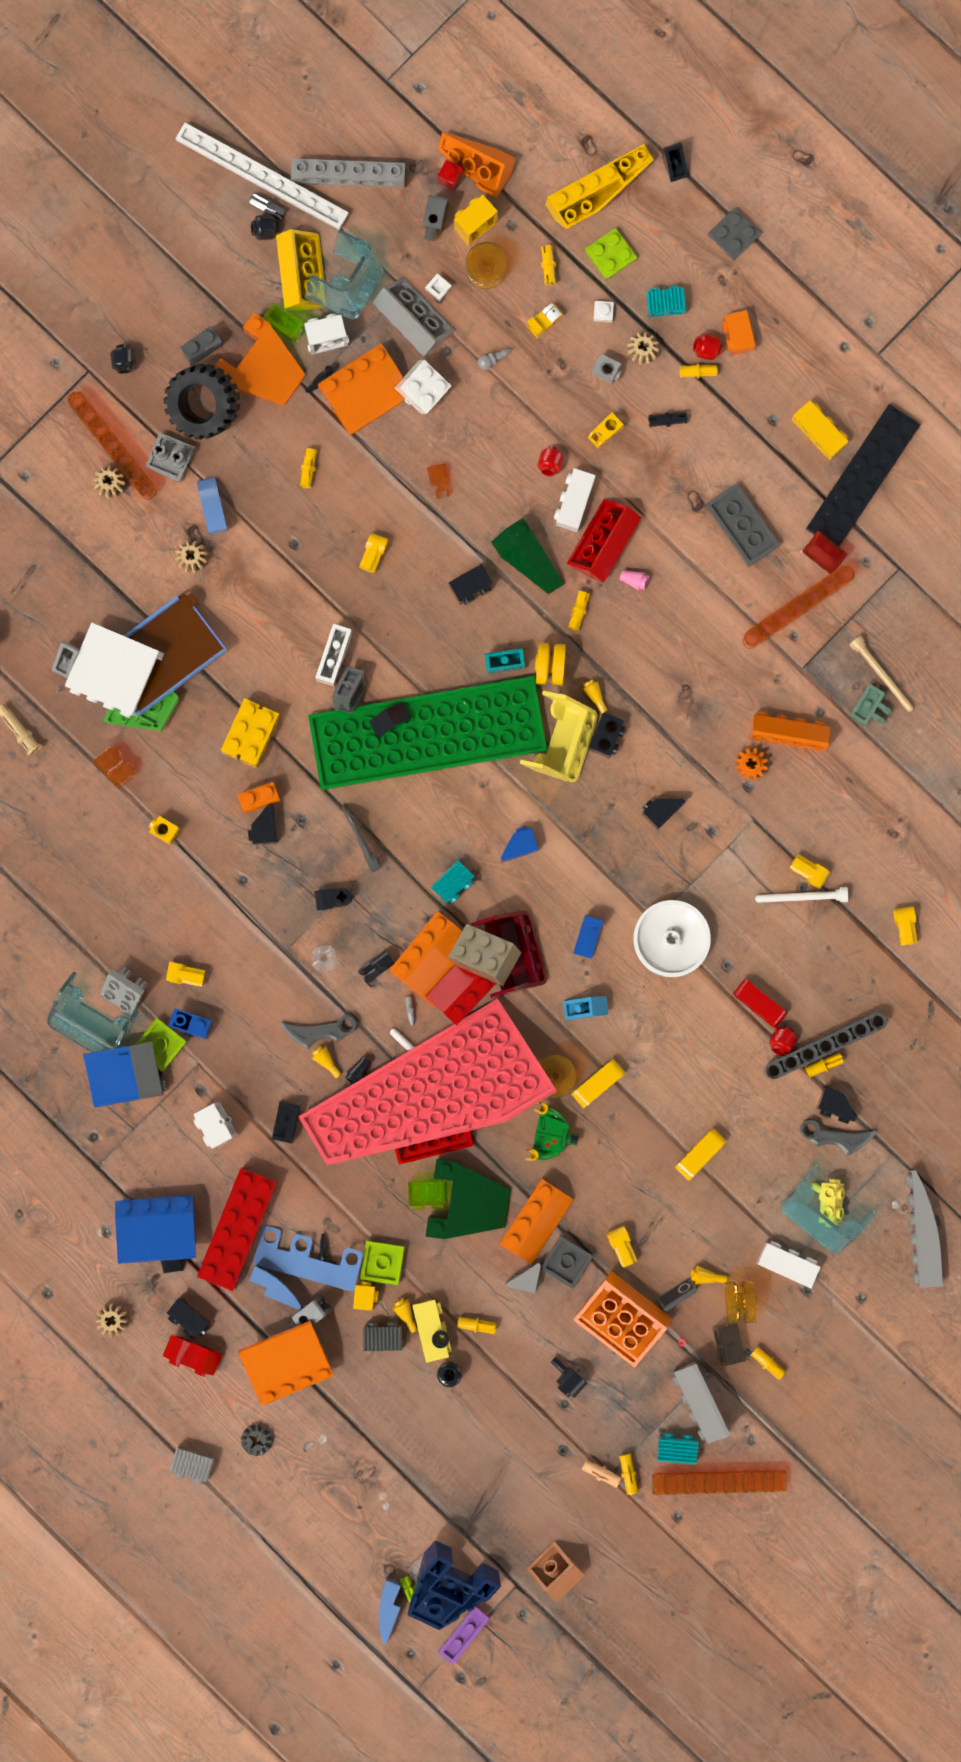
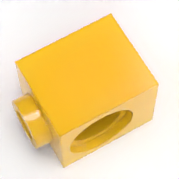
M161 816L157 819L154 818L149 825V832L170 846L181 830ZM161 825L168 826L166 834H159L158 829Z

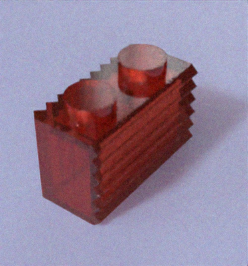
M820 531L816 532L801 551L830 575L848 555L847 552L841 550L838 545H835Z

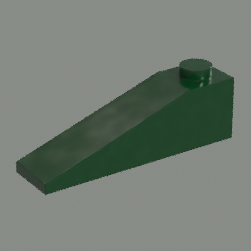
M524 518L507 527L491 541L504 561L512 565L518 572L530 579L532 583L548 595L564 585Z

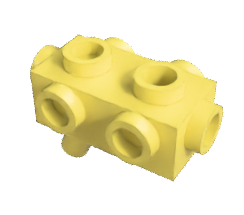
M829 1179V1182L822 1183V1186L815 1182L811 1185V1189L819 1193V1200L821 1201L819 1222H826V1226L838 1227V1223L842 1221L844 1216L842 1204L845 1197V1189L843 1188L844 1184L840 1183L841 1180Z

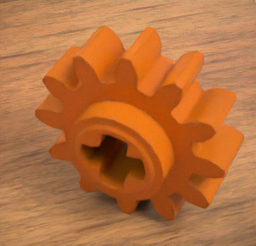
M746 748V754L739 752L738 754L741 759L736 758L734 762L739 764L734 770L741 771L738 777L745 775V781L752 777V780L755 782L757 779L756 775L761 778L764 776L761 770L767 771L768 768L763 766V764L768 759L761 758L764 752H761L759 755L756 754L757 748H754L752 752H750L749 748ZM748 760L756 764L753 769L750 766L747 767Z

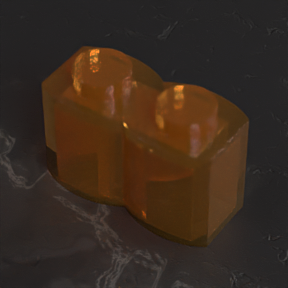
M109 745L92 761L114 786L120 790L136 775L133 772L136 768L129 761L125 763L121 759L123 754L116 746L112 749Z

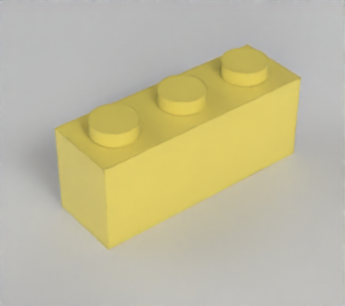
M433 1299L413 1304L426 1363L449 1357V1352H452L450 1342L444 1348H437L432 1343V1336L436 1331L442 1330L447 1333L445 1321L441 1322L439 1314H443L440 1302L436 1303V1300ZM438 1334L435 1342L443 1345L444 1335Z

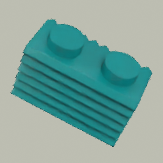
M670 286L666 290H661V288L656 287L646 292L648 318L686 314L684 288Z
M523 648L486 653L485 664L487 674L490 675L491 673L493 675L498 672L501 674V672L505 673V671L512 672L514 670L516 672V670H524Z
M457 860L431 886V889L446 904L449 902L453 904L460 897L458 893L463 888L467 890L473 885L472 879L474 875Z
M663 1433V1436H659L657 1461L697 1465L699 1441L694 1439L692 1435H683V1438H676L675 1434Z

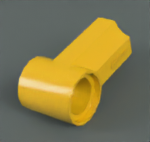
M371 532L359 568L375 573L380 558L386 551L389 539Z
M799 854L789 867L797 874L806 878L808 883L818 889H821L830 875V871L826 868L812 863Z
M914 907L894 909V920L896 926H898L901 946L918 943Z
M169 962L165 981L203 987L206 971Z
M624 1226L606 1233L612 1248L615 1249L622 1268L638 1261Z

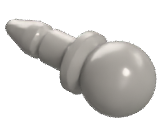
M503 349L495 354L490 352L488 355L480 356L477 362L479 368L488 370L492 365H496V361L506 357L511 352V349Z

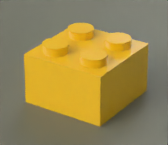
M484 195L479 198L475 197L470 201V206L465 210H459L455 214L454 230L468 246L473 244L498 221V211Z

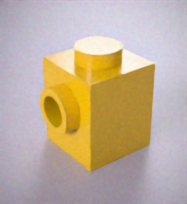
M360 1281V1285H355L353 1309L373 1310L374 1302H378L379 1291H375V1286H371L372 1282Z

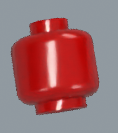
M703 333L695 338L693 351L699 358L714 360L717 355L721 354L722 344H720L717 336Z
M555 447L544 449L539 456L538 469L543 475L553 477L560 473L564 456Z
M788 1026L776 1028L769 1040L771 1050L780 1056L790 1054L797 1042V1036L794 1034V1030Z

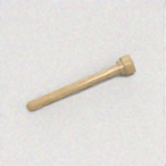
M860 635L852 641L849 646L853 651H859L908 712L913 711V705L867 650L863 637Z

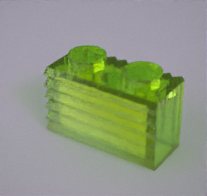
M275 303L271 304L263 317L264 320L270 323L272 328L295 342L299 340L305 330L304 320L301 321V318L298 319L294 314L291 315V312L288 313V310L285 311V309L278 307Z
M447 1181L408 1182V1205L413 1206V1210L424 1209L426 1205H432V1209H444V1205H447Z

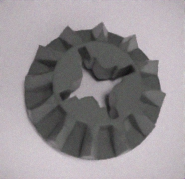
M258 1424L249 1426L244 1430L241 1437L242 1448L253 1456L265 1454L272 1445L270 1431ZM261 1433L260 1441L262 1444H256L252 1448L253 1440L249 1435L257 1437Z

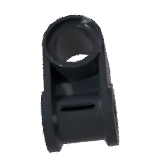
M344 888L314 891L317 911L347 906L352 901V894ZM341 892L348 895V898L343 903L342 900L338 899V896H341Z

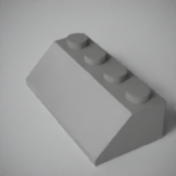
M404 277L385 286L372 302L423 356L435 351L455 332L448 322Z
M693 1361L674 1370L673 1382L676 1388L680 1386L683 1392L680 1396L684 1405L689 1404L691 1412L688 1413L693 1423L697 1422L700 1427L697 1432L701 1440H706L709 1444L730 1436L697 1364Z

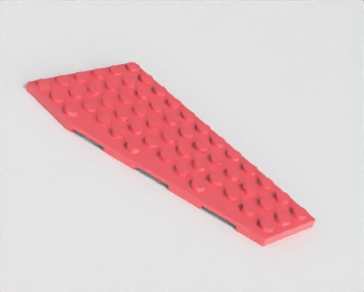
M497 998L463 1018L457 1026L453 1024L298 1117L325 1163L331 1165L507 1122L557 1091Z

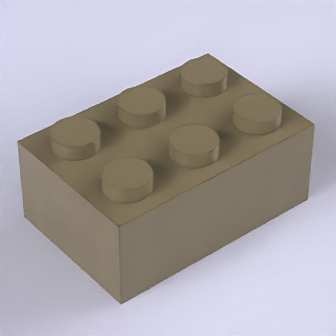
M466 924L448 958L456 966L503 986L521 951L511 942Z

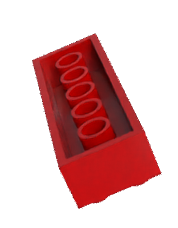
M240 1168L197 1274L198 1278L230 1291L235 1290L278 1182Z

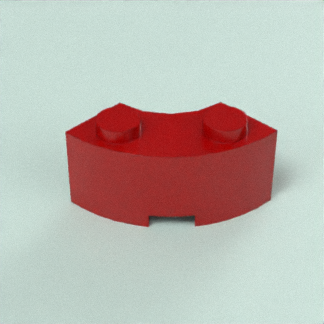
M171 1334L163 1353V1357L169 1359L168 1363L177 1367L180 1364L195 1370V1374L203 1377L206 1374L214 1376L222 1356L221 1353L197 1345L188 1339Z

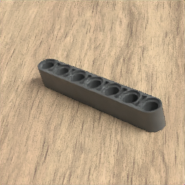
M882 1013L869 1015L768 1063L764 1068V1075L766 1078L774 1080L883 1029L887 1025V1018ZM875 1016L882 1019L880 1027H876L873 1024ZM858 1024L862 1025L865 1029L863 1035H858L855 1031V1027ZM840 1033L847 1035L846 1043L839 1042L838 1035ZM823 1041H827L830 1044V1049L827 1052L823 1051L820 1047ZM806 1049L811 1050L813 1053V1057L810 1060L805 1059L803 1056V1052ZM788 1057H792L796 1062L793 1068H789L786 1065ZM771 1065L778 1068L776 1076H771L768 1072Z

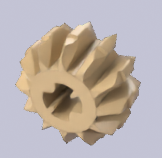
M638 332L636 338H630L631 343L627 344V348L631 349L628 351V355H634L632 357L633 362L639 359L640 365L643 360H645L646 364H649L650 359H656L655 354L659 353V349L656 346L659 343L658 341H653V335L648 338L647 332H644L643 337H641V334ZM643 345V347L646 348V351L640 349V346Z
M109 466L108 471H106L104 467H101L102 473L95 472L98 478L93 479V483L96 484L94 489L99 490L100 496L105 494L106 498H110L112 493L114 497H117L116 491L122 493L123 489L120 486L126 484L122 480L124 475L119 474L120 470L118 468L113 470L112 466ZM107 479L111 480V485L107 484Z
M188 540L186 541V547L183 544L179 545L182 551H175L178 555L175 561L180 562L178 565L180 569L185 567V572L188 573L190 568H192L193 573H196L195 567L198 566L199 569H203L200 562L207 563V560L203 558L207 555V552L202 551L203 545L197 547V541H194L191 546ZM189 553H191V555H193L194 553L195 558L193 560H191V558L188 560L187 555Z
M110 1304L109 1310L107 1306H103L104 1313L101 1311L97 1312V1315L101 1318H96L95 1322H101V1325L96 1328L97 1330L104 1328L102 1335L109 1331V1337H113L115 1331L116 1335L119 1336L121 1334L119 1328L126 1330V1326L122 1323H127L128 1319H122V1316H125L127 1312L124 1311L120 1314L121 1306L114 1310V1304ZM114 1316L116 1318L114 1319V1321H116V1324L113 1323L109 1325V1320L107 1321V1318Z

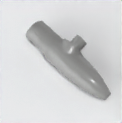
M406 996V1012L411 1026H413L415 1014L412 996Z

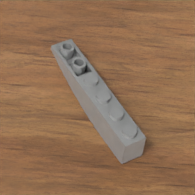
M909 1170L907 1186L911 1187V1194H908V1204L912 1206L909 1222L910 1225H913V1233L910 1234L911 1244H914L915 1252H912V1263L916 1264V1272H913V1281L917 1283L919 1288L943 1286L941 1248L936 1221L927 1193L917 1171Z

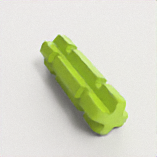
M405 1576L400 1579V1583L405 1588L404 1592L410 1603L414 1585H412L410 1576Z

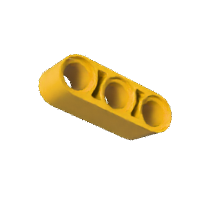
M613 1058L571 1095L584 1109L626 1074V1072Z
M713 1127L683 1157L675 1168L689 1181L720 1150L727 1140Z

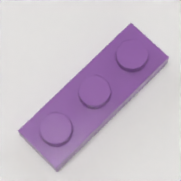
M475 1606V1609L466 1615L438 1653L454 1665L490 1617Z

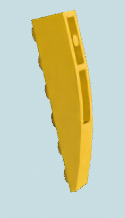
M643 144L547 197L545 205L554 220L567 230L603 209L654 159Z

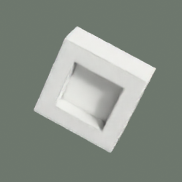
M436 274L425 287V290L440 302L452 288V285L439 274Z
M595 301L593 321L612 322L614 302Z

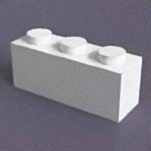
M575 468L572 473H568L565 484H568L567 491H562L560 502L563 503L561 509L557 508L554 519L557 520L556 526L578 533L596 475Z
M333 624L315 677L317 682L335 687L352 636L351 629Z
M771 1241L770 1244L765 1242L756 1264L812 1288L820 1270V1266L816 1265L818 1261L809 1257L804 1260L799 1258L800 1253L789 1249L786 1252L781 1249L782 1245Z

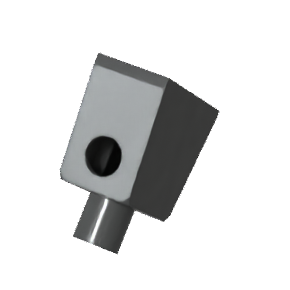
M429 194L422 223L423 228L426 229L425 240L435 242L437 232H442L449 206L448 199ZM437 218V222L431 223V219Z
M321 1294L292 1316L293 1321L287 1325V1328L291 1329L308 1321H311L312 1325H314L333 1309Z

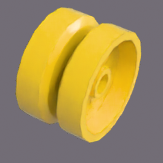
M539 642L535 661L536 684L546 685L548 673H552V685L563 686L566 644L556 643L553 655H550L549 643Z

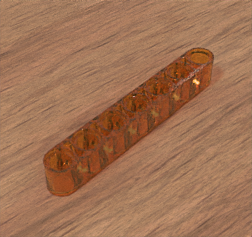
M78 391L72 392L68 396V403L73 412L138 494L145 500L153 499L156 495V488L153 482L84 395ZM75 399H82L80 405H73V401ZM87 413L94 414L91 420L84 419ZM98 428H105V432L102 435L96 434ZM111 442L117 443L116 448L113 450L107 448ZM128 457V462L120 464V458ZM134 471L140 472V476L137 479L130 477ZM145 486L152 487L151 492L148 494L142 493V489Z
M848 565L840 567L749 629L743 636V645L747 649L758 647L852 582L855 576L854 569ZM841 572H848L850 575V579H843L841 577ZM825 583H833L834 590H827ZM816 593L819 596V600H811L809 594ZM794 604H801L803 606V611H796L794 609ZM785 614L788 621H779L778 615ZM765 624L770 625L772 632H764L762 626ZM747 636H755L757 642L754 644L749 643Z
M786 1471L652 1474L653 1495L787 1491Z

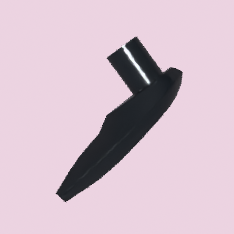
M326 366L325 370L315 377L305 392L309 393L318 389V384L332 375V367Z
M322 1233L319 1260L336 1265V1261L327 1260L325 1234Z

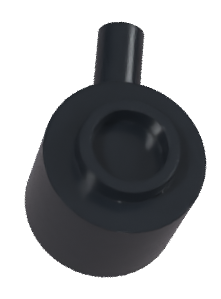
M555 1357L551 1364L562 1373L556 1381L559 1384L557 1388L568 1398L570 1396L576 1398L588 1383L572 1368H567Z

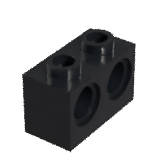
M602 713L588 750L610 758L611 754L615 755L619 746L616 743L618 736H623L626 728L623 726L624 720ZM614 723L617 730L609 732L606 729V725ZM603 740L608 741L610 747L606 750L601 749L599 743Z

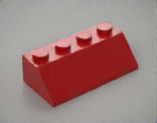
M603 499L566 564L591 579L604 583L641 517L628 506Z
M454 965L425 997L457 1026L496 983Z
M470 1131L397 1148L395 1153L398 1164L401 1165L474 1145Z

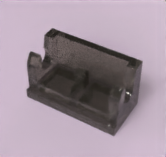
M738 1323L712 1327L720 1365L728 1366L745 1362L746 1358Z

